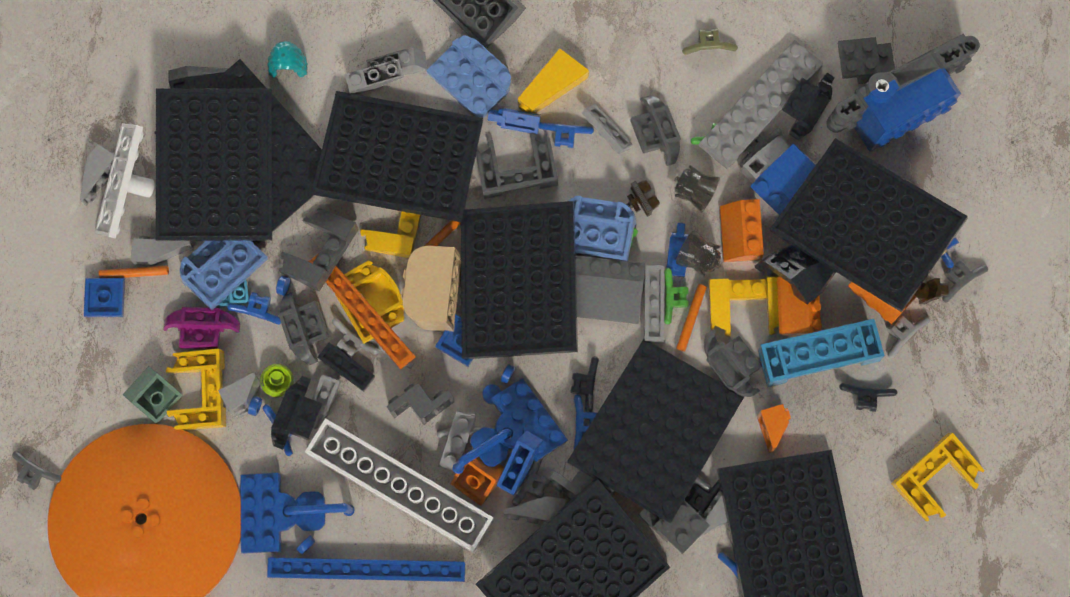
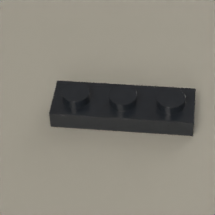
M330 342L317 357L363 392H365L375 378V375Z

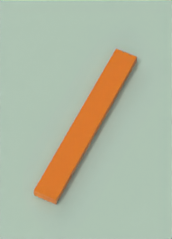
M319 253L308 262L313 264ZM335 266L325 283L401 370L416 358L415 355L342 271Z

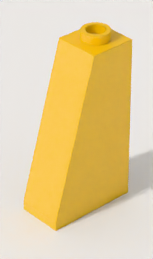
M559 48L518 97L519 109L536 114L589 77V70Z

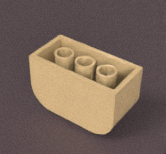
M422 246L414 250L408 259L407 269L403 273L405 288L401 290V299H403L405 313L422 329L454 332L461 274V255L455 247Z

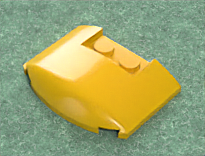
M368 260L345 273L344 275L390 328L404 321L403 299H401L400 291L384 269L372 265L373 263ZM337 297L363 344L374 339Z

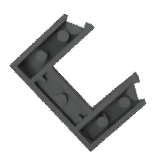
M531 133L530 138L535 166L503 172L498 171L493 140L487 142L490 148L483 153H480L477 149L476 155L484 199L503 196L502 192L536 186H539L540 189L558 186L550 137H547L546 142L535 140L536 134Z
M317 209L318 212L310 218L306 216L302 221L330 235L326 244L313 264L282 251L283 267L279 268V271L320 292L359 228L355 222L329 211Z

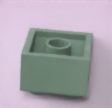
M150 366L123 393L124 397L156 424L183 396Z

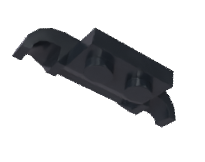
M826 73L817 86L803 77L799 80L782 108V111L796 119L789 131L790 136L798 140L813 131L815 124L827 104L831 101L832 83L835 77Z
M301 376L285 392L271 426V438L274 447L283 450L290 434L305 440L309 439L322 403L305 397L311 381L310 378Z

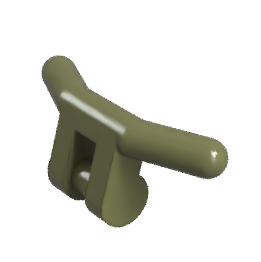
M718 28L712 29V31L702 29L699 30L700 43L683 48L682 53L688 55L700 50L709 49L736 51L738 46L733 43L719 41ZM712 38L713 41H706V39Z

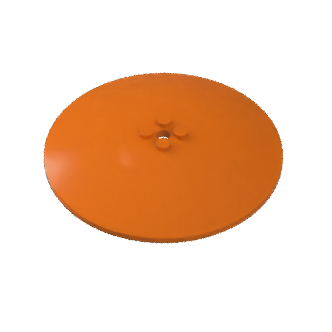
M137 424L113 430L92 441L82 449L66 467L61 475V481L57 483L54 489L48 513V539L52 557L65 582L79 597H205L219 584L229 570L240 544L241 496L238 485L222 457L206 442L182 429L176 430L172 426L161 424ZM144 513L147 517L146 522L138 524V515Z

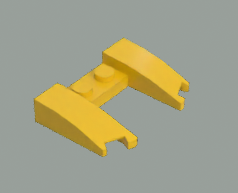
M402 211L397 234L361 229V236H366L368 244L364 247L365 250L409 259L414 250L421 215Z
M777 277L752 280L709 279L711 330L717 326L726 330L725 336H731L730 301L767 299L769 335L775 334L774 329L779 326Z
M221 349L173 353L177 360L173 368H166V373L201 372L202 408L167 411L168 417L174 416L178 423L174 429L226 427V408L223 407V399L218 391L223 388L222 370H225L224 351Z
M947 433L934 445L933 449L891 483L925 521H929L928 516L939 514L940 518L946 516V513L923 487L946 464L950 463L973 489H977L979 486L978 483L974 482L978 471L984 472L981 465L954 433Z

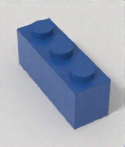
M525 431L517 440L496 486L514 495L522 486L543 440Z

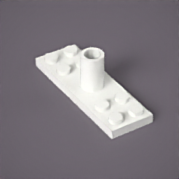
M122 123L95 230L96 234L116 239V235L120 231V219L125 212L124 203L127 192L147 198L153 193V179L132 174L134 162L139 155V142L143 139L142 126Z

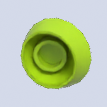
M272 364L266 367L260 376V385L263 391L272 397L284 396L287 389L294 384L291 370L281 364Z

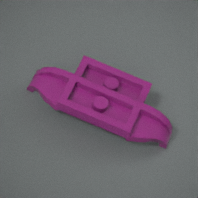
M182 307L181 310L174 311L165 318L163 331H167L168 328H178V331H181L179 347L190 349H218L220 332H224L225 329H231L236 333L240 332L239 321L220 308L211 310L210 308Z

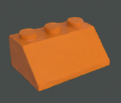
M760 199L739 200L721 205L723 262L762 260L764 251Z
M777 277L779 334L796 337L821 331L820 297L818 296L809 304H806L794 296L792 285L781 277Z
M851 282L848 285L854 294L860 296L869 307L874 308L884 320L891 324L916 298L914 295L904 310L900 312L855 283Z

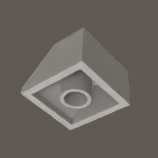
M252 373L218 390L227 410L234 417H243L248 414L250 402L253 396H257L260 388V379Z

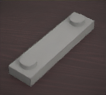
M645 265V341L664 342V266Z

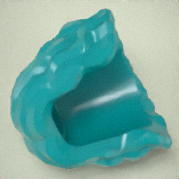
M289 41L276 43L270 52V56H268L269 76L275 78L277 70L283 69L293 70L295 73L297 72L299 77L307 75L308 63L302 50Z

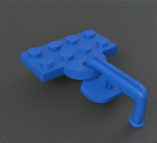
M522 378L491 398V401L502 414L496 421L495 429L483 427L475 432L470 438V444L473 449L461 456L453 465L452 470L456 474H461L464 471V466L477 457H480L483 463L489 467L498 465L507 458L508 448L514 449L517 440L525 431L543 440L534 459L535 462L565 444L568 439Z
M280 473L241 475V553L281 552V532L291 529L295 524L303 531L320 530L325 525V514L344 513L346 516H351L355 511L354 507L346 503L325 504V497L317 491L303 492L295 500L289 494L281 493Z

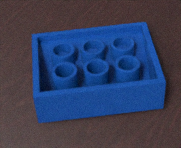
M792 144L750 187L780 215L816 164L795 144Z

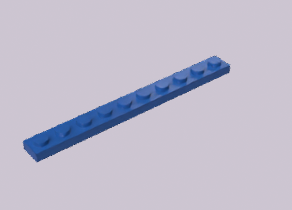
M268 558L267 578L465 582L466 562Z

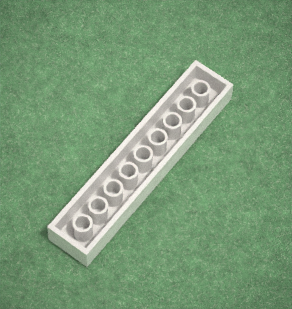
M326 418L305 451L308 456L474 554L494 521V517Z

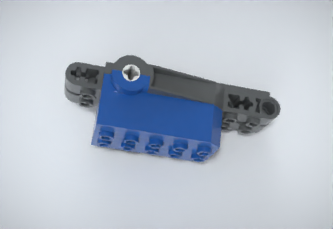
M963 33L887 73H875L865 85L855 90L854 95L836 105L826 121L827 128L834 133L845 129L849 131L855 128L863 143L871 152L878 147L885 146L894 139L902 137L905 133L917 129L920 125L932 121L940 114L947 113L952 109L951 106L958 102L957 98L961 95L950 74L956 72V74L960 73L972 61L971 58L980 48L979 40L974 36H965Z

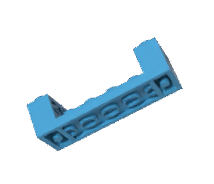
M875 319L761 344L758 349L767 387L785 384L788 379L860 363L863 366L880 362L885 356Z

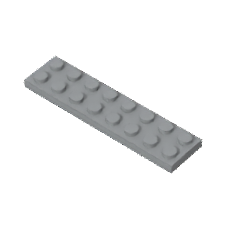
M794 40L699 143V147L728 170L780 113L799 80L803 77L809 81L821 68L823 62Z

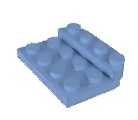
M466 35L455 39L452 42V46L426 70L427 74L473 116L484 118L490 110L506 97L511 87V75L507 67L477 40Z
M574 196V198L568 200L574 202L576 254L628 261L634 225H636L634 211L619 201L611 202L584 198L582 196Z
M205 241L191 255L185 256L182 259L180 277L185 287L187 286L213 310L267 261L268 257L252 241Z

